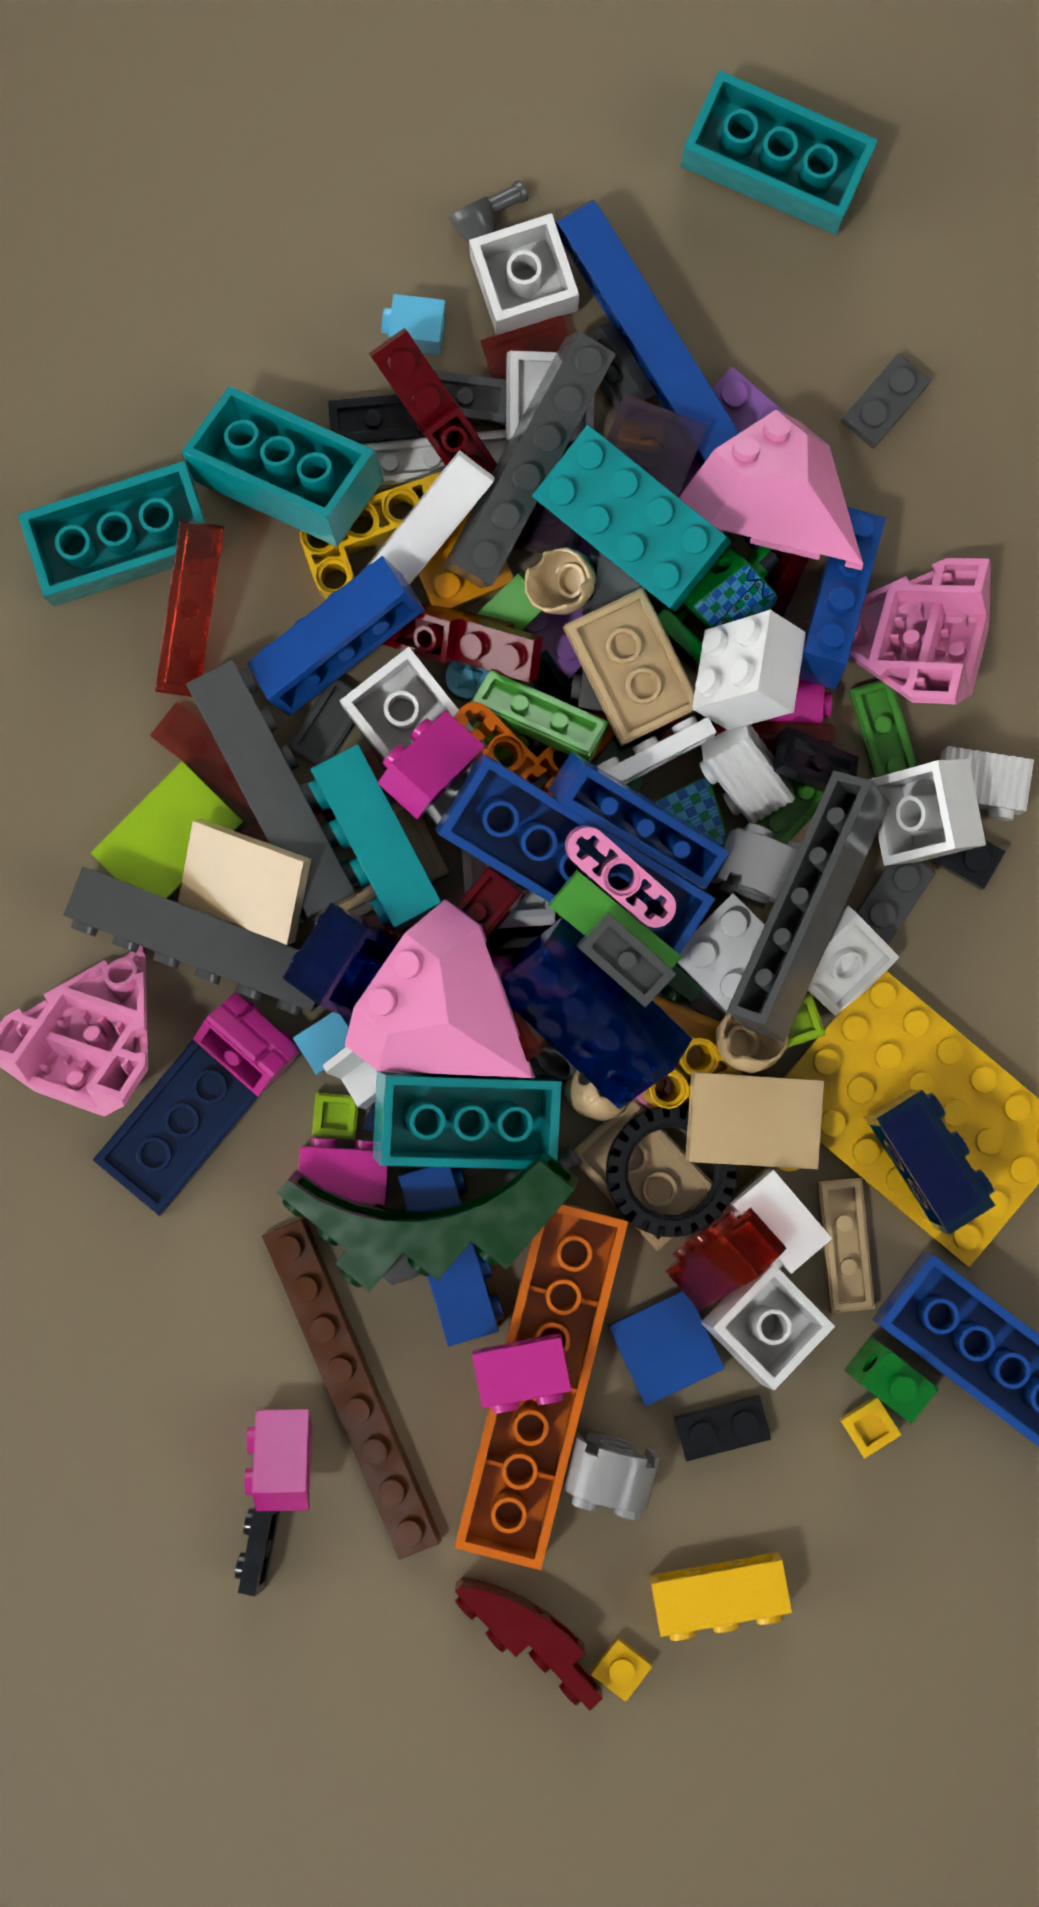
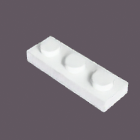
M692 716L672 727L674 735L660 742L656 736L651 737L633 748L635 755L622 762H619L617 757H613L596 767L627 784L715 737L716 730L709 717L698 722L696 717Z

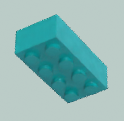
M719 70L685 143L680 167L837 235L878 140Z
M231 386L227 387L181 451L195 482L336 547L339 546L383 482L375 450Z
M588 424L532 495L540 504L674 611L679 609L732 542Z
M185 460L17 514L43 596L53 607L217 554L194 480Z
M357 744L311 768L310 770L315 780L309 782L308 785L323 811L328 808L332 809L336 819L329 822V825L343 850L350 846L352 847L357 858L349 863L363 888L372 885L377 898L370 901L382 925L386 927L392 923L394 929L398 932L422 919L439 905L441 901L359 745Z
M377 1071L372 1158L381 1166L525 1169L545 1151L557 1161L562 1081L549 1075H534L535 1078Z

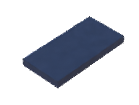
M192 1040L95 1156L93 1161L158 1216H161L259 1097L198 1043Z

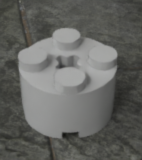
M748 823L746 829L736 828L731 830L724 844V848L730 853L711 882L712 884L722 882L720 890L729 895L733 893L740 900L764 908L765 903H768V901L775 903L801 844L794 841H788L787 844H783L771 839L772 831L752 823Z
M576 1432L562 1489L565 1490V1494L573 1497L571 1504L576 1507L597 1511L598 1505L614 1508V1513L620 1517L640 1520L642 1511L647 1510L660 1455L647 1447L644 1455L634 1452L633 1447L635 1443L622 1438L587 1432L586 1439H584L579 1432Z

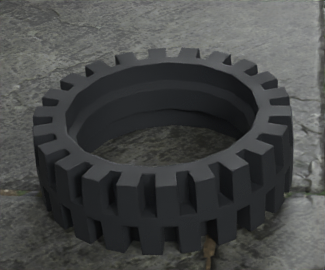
M678 1106L666 1109L657 1107L640 1113L626 1123L618 1132L608 1152L606 1182L615 1206L630 1223L653 1235L684 1237L702 1231L723 1214L736 1188L737 1165L714 1163L713 1183L707 1197L692 1210L679 1215L659 1214L646 1208L635 1197L628 1180V1164L635 1146L648 1134L663 1128H681L687 1131L689 1108Z

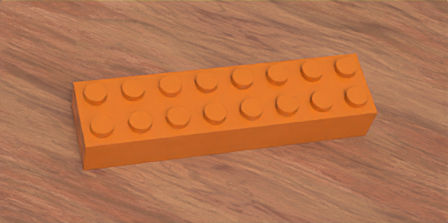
M563 1203L531 1240L505 1343L561 1333L571 1392L563 1393L564 1400L551 1404L537 1405L536 1398L519 1401V1409L509 1412L493 1413L492 1407L488 1408L455 1540V1549L537 1570L542 1569L628 1225L626 1218Z

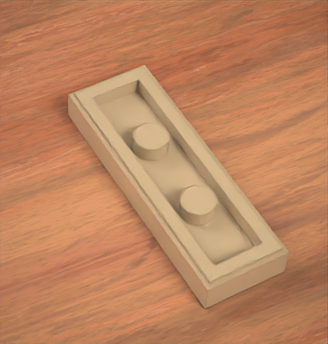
M862 1178L817 1181L821 1226L832 1238L823 1246L829 1310L831 1313L875 1309Z

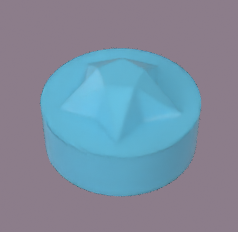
M454 660L446 671L447 687L456 698L467 701L472 700L487 676L488 670Z

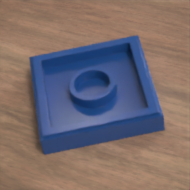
M687 1288L608 1324L645 1406L725 1369L706 1328L700 1323L702 1319Z

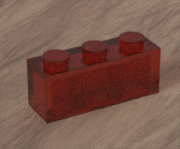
M750 1207L736 1217L732 1212L727 1213L714 1226L710 1224L695 1238L690 1237L672 1253L677 1260L665 1272L701 1311L761 1276L787 1248Z

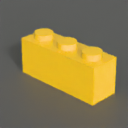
M778 1551L649 1575L660 1636H669L671 1641L693 1638L696 1636L695 1631L713 1628L715 1633L730 1632L738 1629L739 1623L756 1620L759 1625L773 1624L782 1621V1615L792 1613L783 1561Z

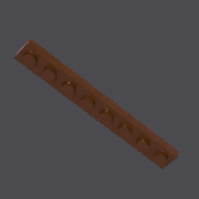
M304 1217L263 1235L262 1238L399 1560L438 1545L442 1541L440 1533L306 1218Z

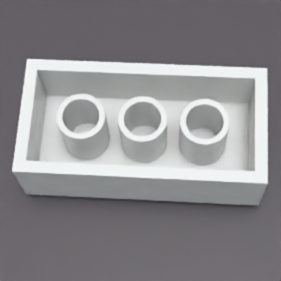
M407 647L339 700L342 708L383 760L399 744L407 748L413 742L410 735L426 718L434 722L445 710L452 717L459 710L410 647ZM467 722L466 728L472 731L473 727ZM494 755V759H495L498 763H500L499 760H498V759L496 758V756ZM476 760L425 811L435 826L438 825L477 762Z

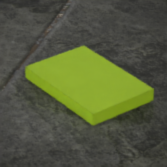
M181 761L90 854L117 880L170 899L181 888L192 822L203 819L233 831H237L244 822Z

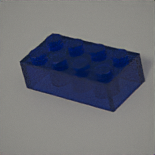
M562 917L518 953L502 972L500 979L510 1006L608 1100L620 1109L671 1073L680 1061L692 1038L653 1000L645 1008L577 947V944L585 935Z

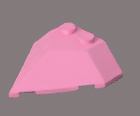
M777 409L714 449L679 496L683 502L722 533L727 531L751 537L750 544L819 560L820 554L846 560L845 567L862 571L863 561L830 446L799 420Z
M945 558L932 564L933 570L910 581L905 576L866 594L849 659L912 703L957 705L972 696L989 630L990 559ZM809 620L803 622V624H804V626H805L806 629H807V625H808Z
M443 900L404 933L353 1008L345 1046L377 1071L535 1078L530 1061L526 1060L519 1040L520 1033L498 970L494 968L486 946L488 941L482 925L450 901Z
M141 945L137 953L130 951L107 964L106 960H103L43 994L46 1000L22 1013L19 1008L6 1015L0 1022V1068L34 1092L104 1117L124 1107L148 1071L146 948Z

